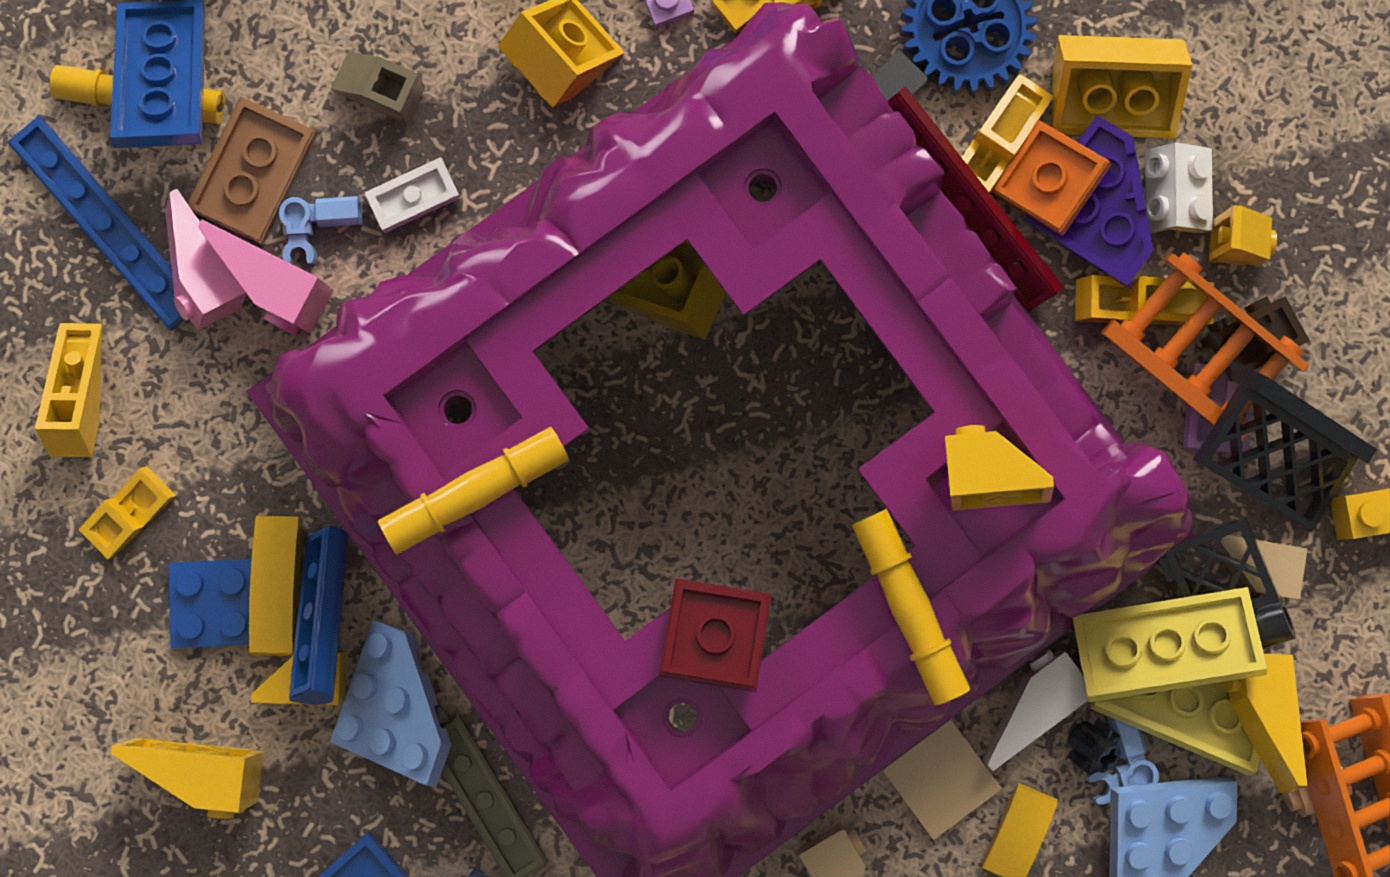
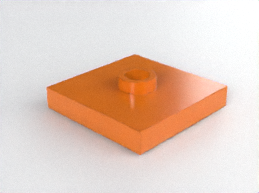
M1038 120L991 189L993 195L1063 236L1111 167V163L1101 155Z

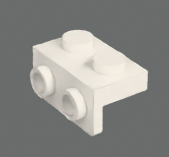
M1174 142L1146 150V208L1151 232L1177 230L1206 233L1213 231L1212 148Z

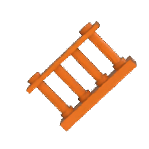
M1184 252L1179 258L1175 254L1170 253L1162 260L1173 271L1130 321L1125 319L1120 325L1115 320H1111L1100 332L1212 426L1218 420L1227 402L1220 408L1207 396L1213 391L1210 389V386L1254 336L1275 352L1258 373L1274 381L1288 364L1295 370L1302 372L1309 366L1300 358L1305 352L1300 346L1285 335L1279 341L1201 277L1199 273L1203 270V267ZM1188 281L1207 298L1163 349L1158 347L1154 352L1140 342L1146 336L1143 331ZM1222 309L1241 326L1197 376L1192 374L1186 380L1174 370L1179 364L1176 359L1216 313ZM1249 400L1239 414L1240 425L1246 419L1243 415L1253 405ZM1248 434L1241 436V442L1245 439V437Z
M1390 693L1369 694L1350 699L1354 717L1332 726H1328L1327 719L1300 721L1307 787L1334 877H1374V871L1390 865V844L1367 854L1360 829L1385 819L1390 833ZM1360 734L1367 759L1341 769L1334 744ZM1372 776L1380 801L1354 812L1347 786Z

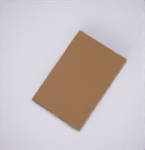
M240 96L187 204L193 213L263 245L279 213V208L285 201L316 138L317 132Z

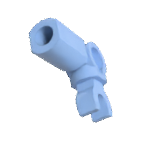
M360 196L316 199L315 204H309L298 197L286 199L279 208V217L284 225V236L288 237V243L282 252L283 260L294 265L293 254L298 249H304L306 251L307 263L315 265L317 252L314 246L309 243V236H313L312 223H317L319 227L361 225L362 205Z
M1106 716L1108 725L1121 736V739L1115 744L1120 747V758H1124L1126 764L1114 767L1115 772L1109 774L1106 772L1100 773L1095 770L1091 775L1087 774L1085 776L1088 782H1096L1097 780L1105 782L1106 789L1104 793L1092 797L1094 803L1102 805L1110 803L1111 788L1158 783L1159 780L1158 769L1152 762L1145 759L1144 753L1147 751L1141 730Z

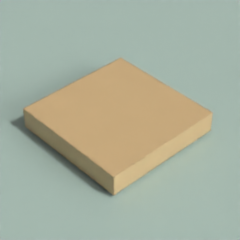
M951 719L882 770L933 840L1002 790L1001 786Z

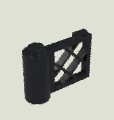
M1247 517L1183 539L1172 550L1158 559L1167 582L1176 580L1183 598L1196 596L1201 585L1217 592L1233 590L1242 570L1260 577L1266 592L1250 598L1262 649L1296 639L1295 629L1289 612L1279 596ZM1241 531L1247 545L1241 561L1217 551L1224 536ZM1215 540V543L1212 548L1203 545L1204 543ZM1193 548L1209 556L1200 575L1182 568L1176 553ZM1250 554L1256 567L1246 563ZM1213 557L1237 567L1229 588L1204 578ZM1187 578L1196 582L1193 591L1191 590Z

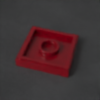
M675 578L659 677L756 693L772 594Z

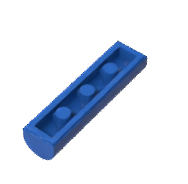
M331 525L305 539L289 698L290 701L309 705L327 704L332 702L334 698L349 535L345 530Z

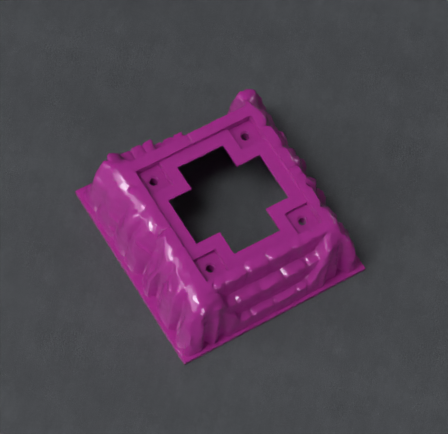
M784 2L764 3L736 38L722 48L709 49L693 69L685 72L678 80L668 84L664 90L632 113L618 112L592 126L589 130L585 147L570 157H558L543 169L538 181L473 228L457 235L448 246L408 275L380 282L369 297H360L344 302L337 310L336 327L304 350L295 349L280 354L274 371L246 391L596 877H740L1073 628V617L1092 613L1156 566L1159 563L1158 559L1167 554L1183 539L1194 536V533L1191 531L1190 497L1169 456L1144 442L1125 443L1016 299L1014 293L1017 288L1001 265L993 261L976 232L968 230L963 215L941 192L944 175L943 169L925 149L917 146L912 128L899 111H893L872 75L859 65L858 54L841 19L837 17L822 21L810 5ZM757 182H765L773 187L775 196L769 201L760 202L750 195L749 189ZM685 241L689 242L743 316L818 261H821L933 411L932 415L857 470L914 545L907 552L911 553L912 556L908 561L929 598L944 638H950L952 642L950 646L971 690L946 703L934 705L915 662L911 661L909 657L913 652L891 612L877 575L762 659L757 691L755 693L659 677L670 608L625 640L515 489H512L487 506L444 526L445 532H438L398 555L391 548L378 524V520L420 498V494L425 493L428 496L462 474L504 455L503 449H510L550 426L555 431L563 447L586 432L589 427L534 354V351ZM459 399L469 400L472 406L470 418L461 424L452 423L449 418V408L452 403ZM969 425L985 426V432L997 431L1053 476L1054 489L1051 502L952 511L945 436L955 435L956 428ZM680 703L692 706L697 715L694 724L686 729L676 728L669 720V711L673 706Z

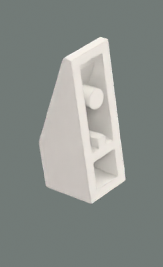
M1047 649L1029 662L1032 670L1024 675L982 759L984 765L991 771L997 769L1088 701L1084 676L1065 651L1058 650L1053 654L1050 649Z

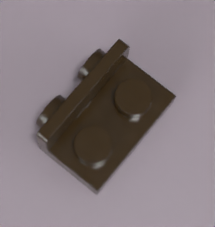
M1268 296L1244 308L1251 318L1279 341L1284 335L1298 346L1310 341L1286 296L1272 303ZM1231 316L1208 326L1211 334L1200 340L1203 348L1211 345L1216 354L1241 325L1234 321ZM1254 336L1224 371L1231 382V377L1239 364L1255 370L1263 366L1275 352Z

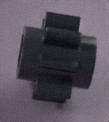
M1100 718L1094 724L1089 721H1083L1077 724L1068 736L1067 744L1073 750L1068 753L1067 758L1077 767L1083 769L1088 775H1091L1094 769L1104 773L1110 770L1120 758L1121 749L1115 743L1121 739V736Z

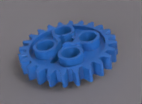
M906 0V3L911 8L903 9L900 19L910 24L902 26L899 33L900 36L911 38V40L905 43L903 52H916L912 63L917 67L922 64L926 67L924 74L927 76V79L933 74L938 77L936 89L938 90L948 81L952 83L953 95L957 94L961 85H966L969 95L974 96L980 83L984 90L989 93L994 87V78L1004 86L1009 80L1007 70L1017 75L1022 68L1018 59L1027 61L1031 55V51L1024 45H1032L1037 35L1026 30L1036 25L1037 18L1025 16V14L1032 9L1033 1L990 0V7L980 8L972 0ZM944 7L949 10L952 19L949 21H939L933 16L931 9ZM998 13L1003 15V19H991L987 21V19L990 18L992 15ZM964 19H966L969 25L979 23L974 33H971L969 28L959 29ZM953 32L941 40L933 38L935 34L941 35ZM989 32L998 33L1004 39L1005 45L1002 47L991 46L986 41L985 34ZM950 45L959 46L963 49L966 58L959 61L952 60L946 54L945 48Z

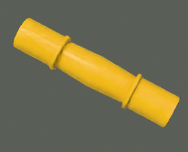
M56 65L53 68L49 85L52 98L92 104L98 108H101L103 104L112 106L113 75H107L104 70L100 69L93 71ZM203 89V122L218 125L222 123L223 112L217 111V106L224 107L226 96L224 91Z
M550 426L510 449H503L504 455L462 474L428 496L425 493L420 494V498L379 519L378 524L394 553L398 555L438 532H445L444 526L487 506L520 484L523 488L527 487V483L569 461V457L553 428Z
M885 509L851 525L872 569L870 573L871 575L877 574L891 612L913 652L909 657L911 661L915 662L934 705L946 703L970 691L969 684L950 646L952 642L950 638L945 639L929 598L908 559L912 558L911 553H907L888 510Z

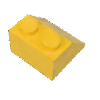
M549 0L521 12L498 44V47L508 57L511 64L525 76L537 90L538 94L552 108L574 98L625 53L578 0Z
M969 425L956 428L955 435L945 436L952 511L1051 502L1054 489L1053 476L997 431L985 432V426Z

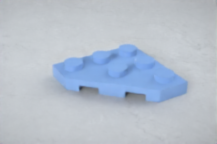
M373 620L330 742L426 786L437 787L451 742L446 728H441L434 708L438 703L428 673L422 672L416 652L420 651L416 636L392 625Z
M1219 776L1111 788L1109 877H1189L1237 821V780L1230 776Z

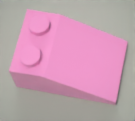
M201 219L198 225L199 230L253 303L266 311L263 319L294 336L297 335L299 329L311 334L333 289L318 277Z

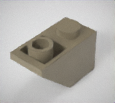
M354 52L347 53L331 87L333 92L405 124L409 123L425 89L417 73L381 57Z

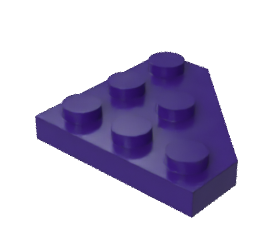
M1096 115L1078 143L1109 160L1111 167L1066 233L1061 236L1028 215L1024 217L1023 221L1045 237L1126 288L1131 289L1155 255L1135 143L1130 134Z

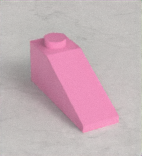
M178 189L170 191L165 214L175 296L174 303L181 317L186 321L190 319L196 329L200 330L242 308L247 293L199 230L198 225L200 221Z

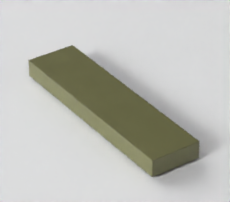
M458 715L442 725L441 728H446L451 742L442 773L505 877H526L546 865L549 861L461 716Z

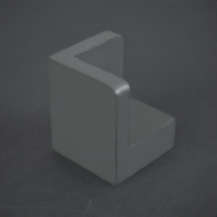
M899 49L872 75L886 100H889L905 86L914 95L927 81V76Z

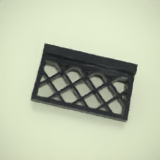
M1239 364L1231 377V380L1239 386L1193 460L1296 523L1313 531L1356 461L1359 459L1368 464L1377 449L1269 377ZM1249 400L1253 403L1254 420L1240 425L1239 414ZM1281 421L1282 438L1268 443L1267 426ZM1255 431L1257 447L1242 452L1241 436ZM1308 439L1309 455L1296 460L1295 444ZM1230 440L1231 457L1219 462L1211 460L1221 443ZM1283 449L1284 465L1270 470L1269 454ZM1335 456L1338 457L1339 461L1332 472L1323 477L1322 461ZM1258 458L1259 474L1245 480L1243 464ZM1310 466L1311 482L1298 487L1297 471ZM1285 476L1286 492L1273 496L1271 481ZM1312 493L1313 502L1305 515L1302 516L1300 514L1299 498Z

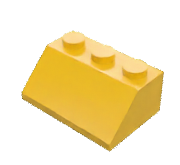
M1058 35L1052 67V95L1054 97L1052 99L1051 127L1064 135H1083L1096 115L1132 137L1176 139L1193 66L1185 41L1182 39Z

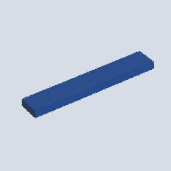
M38 115L7 143L169 330H174L184 319L177 311L174 303L175 296L171 265L44 118Z

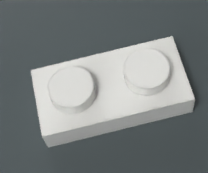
M441 157L365 192L384 233L461 198Z

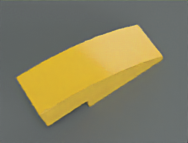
M1020 73L962 156L963 160L989 192L1054 97Z
M1090 275L1076 279L1075 321L1109 323L1111 320L1122 323L1125 319L1130 321L1166 278L1139 276L1131 289L1126 288L1109 276ZM1187 281L1150 325L1183 326L1207 297ZM1214 317L1209 321L1207 325H1211L1214 323Z
M256 516L249 598V653L251 655L293 656L302 578L300 568L304 542V527L299 517Z

